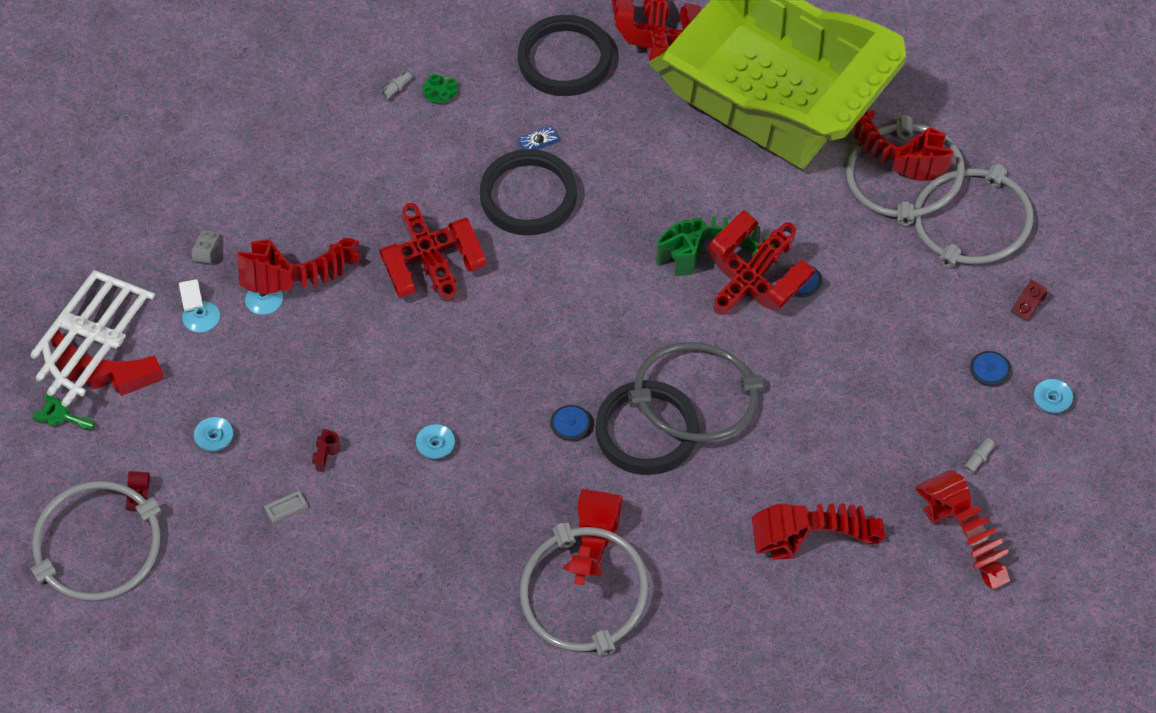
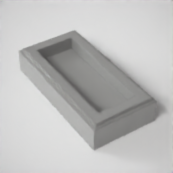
M300 490L264 506V510L272 524L308 509V505Z

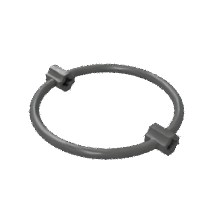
M682 342L668 345L655 351L642 363L635 378V390H629L628 397L630 407H640L646 418L662 431L677 438L690 441H713L736 433L749 422L757 406V392H763L764 386L762 376H752L748 368L728 351L705 343ZM701 350L716 354L731 362L743 374L744 377H741L740 380L741 391L744 394L750 393L749 406L744 416L737 423L722 431L698 434L675 429L662 422L649 409L648 406L651 405L650 389H642L646 371L657 359L675 351Z

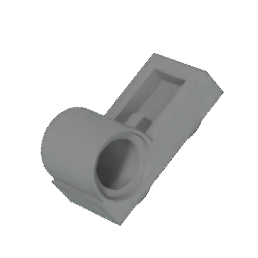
M209 230L201 231L192 249L193 262L213 263L212 258L215 257V248L219 242L220 233Z

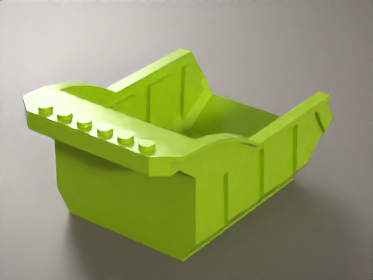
M710 0L665 53L652 59L649 64L683 100L803 170L828 139L832 141L845 138L904 66L906 51L904 38L898 33L857 16L822 11L805 0Z

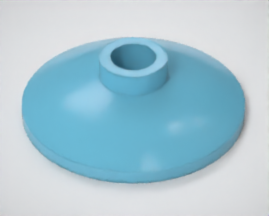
M249 290L245 297L247 308L259 315L275 312L283 301L281 291L272 294H261Z
M202 301L203 307L183 312V324L190 331L197 333L213 329L220 320V312L217 306L211 302Z
M1047 379L1036 386L1034 400L1042 410L1050 413H1060L1067 410L1072 404L1073 393L1066 383L1057 379Z
M220 417L204 419L196 426L194 431L196 444L206 451L221 450L233 438L231 424Z
M439 424L424 427L416 437L418 451L430 459H439L447 456L455 445L452 431L446 426Z

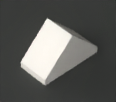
M198 279L180 282L179 287L184 312L195 310L197 307H203Z

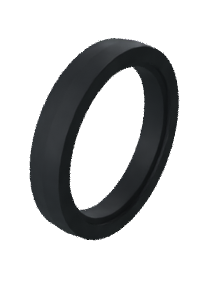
M555 15L544 18L527 29L520 40L517 57L520 71L524 79L532 87L554 96H574L595 88L604 80L611 66L612 51L606 33L593 21L576 15ZM557 31H574L592 39L598 46L601 57L597 66L587 75L575 80L559 81L547 78L533 68L529 61L530 50L540 38Z
M536 149L516 150L499 157L486 169L480 183V201L488 219L500 229L516 235H538L559 227L571 215L577 199V185L570 167L556 155ZM526 165L546 168L562 180L566 189L565 197L555 211L544 217L531 220L513 218L499 210L491 197L493 185L502 174L510 169Z
M643 380L642 389H650L651 397L665 400L680 411L686 422V432L698 433L699 425L695 408L683 392L667 383ZM635 381L620 386L605 398L596 418V437L605 457L618 468L639 475L661 474L682 464L692 453L696 441L683 439L675 450L667 455L653 459L630 456L615 446L608 434V422L613 412L620 405L629 401L628 393L629 390H635Z

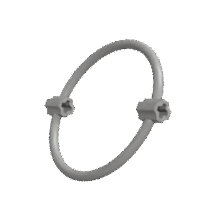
M901 115L897 118V124L882 127L878 131L881 135L897 131V136L902 139H908L910 136H913V131L923 132L929 127L913 124L912 117ZM946 136L944 144L953 150L957 163L955 182L948 193L940 200L919 209H914L913 204L909 202L899 204L898 210L885 208L873 203L861 193L854 179V164L864 145L859 146L857 144L851 152L847 162L846 176L852 193L864 206L886 216L898 217V224L909 226L914 223V217L922 216L941 208L956 195L964 178V160L956 144Z
M992 165L990 170L965 169L964 176L985 177V182L993 188L1000 187L1001 183H1004L1023 202L1026 211L1024 229L1017 240L1004 250L986 256L972 257L961 255L962 250L955 244L946 245L945 249L935 244L926 234L922 226L921 216L914 217V224L919 237L927 247L940 255L939 263L944 267L954 268L957 262L982 264L1002 259L1016 251L1029 236L1034 218L1031 202L1024 190L1013 180L1006 177L1007 170L1003 165ZM957 170L946 173L929 183L920 193L914 209L922 208L927 196L937 186L956 178Z
M91 481L75 485L57 495L45 507L38 518L32 540V551L36 565L30 569L39 584L47 581L54 589L71 598L99 601L119 596L141 582L156 560L160 546V528L156 516L162 513L161 509L153 497L146 501L139 493L119 483ZM90 489H110L126 494L139 504L135 507L144 523L149 520L151 524V551L141 570L131 580L115 589L98 593H86L70 589L53 577L57 573L48 558L42 559L40 540L44 524L52 511L70 496Z
M560 523L553 528L555 536L544 542L534 552L524 569L520 585V600L523 613L532 629L542 639L556 647L580 652L597 650L599 656L612 654L616 650L613 643L621 639L633 628L645 607L648 594V578L645 566L632 545L619 535L593 527L571 529L569 523ZM592 535L603 537L621 546L635 563L640 580V593L636 608L629 620L612 635H610L608 630L596 632L592 636L594 642L572 643L558 639L541 627L531 611L528 599V585L531 573L541 556L558 543L560 548H568L576 543L575 536Z

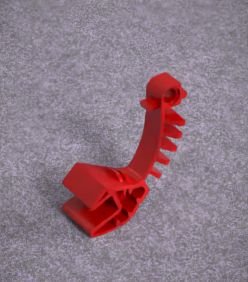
M867 109L855 124L854 139H858V145H864L865 153L872 149L871 157L874 160L882 153L880 158V164L882 165L888 159L893 160V171L900 174L904 173L905 176L919 181H925V179L928 181L935 180L948 173L954 152L952 149L943 148L946 138L945 133L929 127L906 145L896 147L887 141L875 127L872 121L875 116V110L868 111Z
M343 238L336 244L330 243L329 250L324 254L296 265L289 263L270 239L252 241V253L237 252L239 285L261 294H272L290 290L294 282L297 281L301 282L302 288H306L307 279L309 278L312 285L317 286L318 275L321 281L326 284L328 283V275L333 281L337 279V274L341 277L344 275V262L348 264L360 262L359 241L353 238Z
M947 470L916 485V492L930 504L922 509L932 524L947 517L957 519L968 539L966 541L967 545H970L972 548L970 555L976 559L972 564L973 568H979L984 583L989 588L995 589L1009 582L1010 579L1005 565L997 561L998 558L1009 553L1008 548L994 551L993 548L1003 543V540L999 538L990 541L988 536L997 532L996 528L988 531L985 530L983 524L988 522L989 519L986 517L980 520L977 515L981 511L980 507H972L971 495L965 478L956 471Z
M581 489L577 505L579 528H600L616 534L619 526L623 496ZM592 535L580 536L582 546H580L578 555H572L571 561L563 565V570L575 574L574 584L584 586L586 576H602L601 553H603L611 540Z
M831 503L828 505L827 512H823L822 504H817L816 511L811 512L806 506L776 504L757 512L751 517L756 554L771 551L772 560L793 559L806 536L816 530L841 533L853 537L854 541L859 540L869 545L878 544L886 540L883 518L876 519L870 517L866 519L863 506L861 505L856 509L855 505L850 504L846 511L845 503H841L836 514L834 504Z

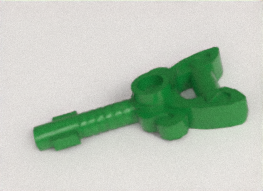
M48 394L45 395L46 404L41 412L38 411L33 414L34 421L48 423L50 427H54L57 423L61 424L64 421L77 424L79 428L84 430L87 428L93 430L95 423L91 422L90 418H80L69 414L68 406L64 407L61 404L62 400L58 401L54 396H49ZM52 407H55V410L48 415Z

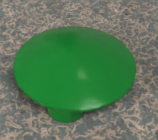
M439 74L430 75V79L422 87L424 97L435 103L448 102L458 92L456 79L440 76Z

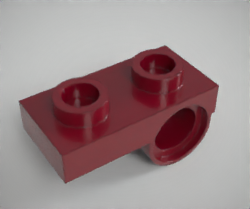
M1030 279L1013 306L1011 313L1028 322L1036 308L1041 305L1040 302L1046 298L1047 288Z
M322 429L321 436L317 437L316 447L318 449L317 453H313L312 464H315L317 472H324L328 455H335L340 451L339 436L335 431H330L329 429Z
M129 471L127 487L139 493L147 501L150 473ZM127 496L126 511H137L135 507L139 504Z

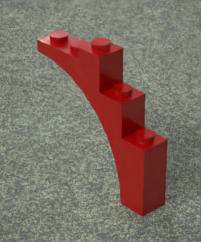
M59 329L50 340L52 347H58L64 339ZM71 344L67 346L56 361L60 372L78 350ZM84 353L67 376V379L70 381L78 379L94 357ZM153 355L131 361H109L102 359L85 383L86 385L90 384L92 390L111 383L114 391L118 390L120 395L123 396L161 381L164 377L157 358Z

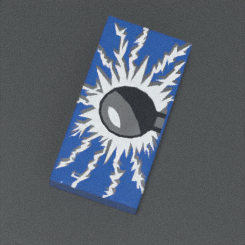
M550 125L519 137L518 142L522 149L539 150L559 142V138Z

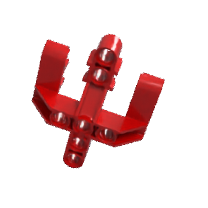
M612 0L611 2L616 28L628 44L646 47L649 61L664 54L702 10L700 5L684 3L680 10L683 30L664 27L665 19H667L669 14L667 0L643 1L642 9L645 10L644 16H647L646 24L634 22L635 5L632 3L633 0Z
M415 203L405 204L402 211V220L411 241L400 245L394 243L379 249V254L399 299L417 292L411 279L412 274L408 272L406 264L420 260L424 265L425 275H429L432 281V290H436L440 299L446 302L454 299L457 290L455 283L457 281L450 272L447 258L444 259L439 252L457 246L468 272L487 266L484 253L467 217L448 224V227L430 233L420 209ZM413 211L415 215L408 216L406 212ZM419 227L422 229V232L416 233L413 231V228ZM443 237L447 242L440 243L437 239ZM427 244L430 248L425 250L420 245ZM409 250L412 252V255L405 256L403 251ZM442 271L445 276L438 277L436 272ZM449 288L452 290V293L446 294L443 292V289Z
M746 210L741 211L709 244L708 252L718 268L731 279L715 297L713 305L715 313L719 315L727 314L746 294L750 295L763 307L779 311L814 275L816 270L801 259L794 267L791 266L788 273L781 280H777L775 286L763 278L772 263L777 264L779 262L778 258L784 252L787 254L792 248L796 235L794 224L786 222L777 230L774 229L770 236L756 247L758 251L748 264L733 252L759 224ZM783 232H789L791 235L786 236ZM776 244L779 248H772L770 245ZM730 265H736L738 268L732 269ZM744 277H750L752 280L746 281ZM736 289L739 291V293L734 294L731 292V290ZM758 289H764L766 292L760 293ZM719 302H724V303H726L727 305H726V306H720L718 303H719Z

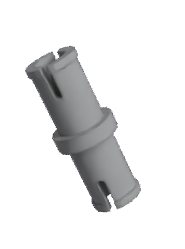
M404 70L397 78L391 79L389 84L380 91V96L388 100L394 93L400 92L402 87L412 80L411 74Z
M985 438L979 448L972 452L971 458L963 465L964 471L972 475L979 465L987 460V455L996 446L991 439Z

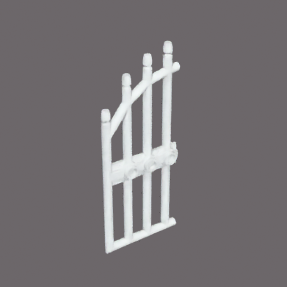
M93 270L31 352V358L35 359L43 350L45 364L36 375V380H43L49 371L55 377V381L49 387L47 394L49 396L55 394L61 384L70 389L62 400L61 404L64 407L71 403L76 394L83 397L86 390L81 387L110 348L117 349L122 344L125 338V334H122V331L146 298L153 300L155 293ZM96 279L106 282L81 316L71 314ZM113 285L122 288L98 323L88 320ZM129 292L139 295L115 329L104 327ZM59 328L68 330V334L51 355L49 346L51 338ZM76 335L86 337L60 372L55 363ZM92 342L102 343L103 346L75 384L68 380L67 376Z

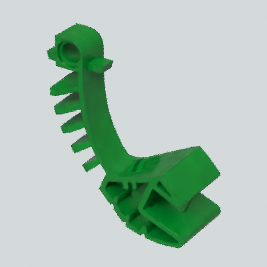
M712 216L711 226H706L701 217L691 219V221L689 219L682 220L673 224L657 241L656 264L661 266L674 259L675 276L692 275L705 240L714 239L728 225V217H724L723 227L716 226V217ZM760 226L755 228L751 238L749 235L739 245L753 253L752 258L758 251L756 247L759 245ZM767 235V236L761 241V243H763L770 235ZM776 244L770 245L772 248H779Z

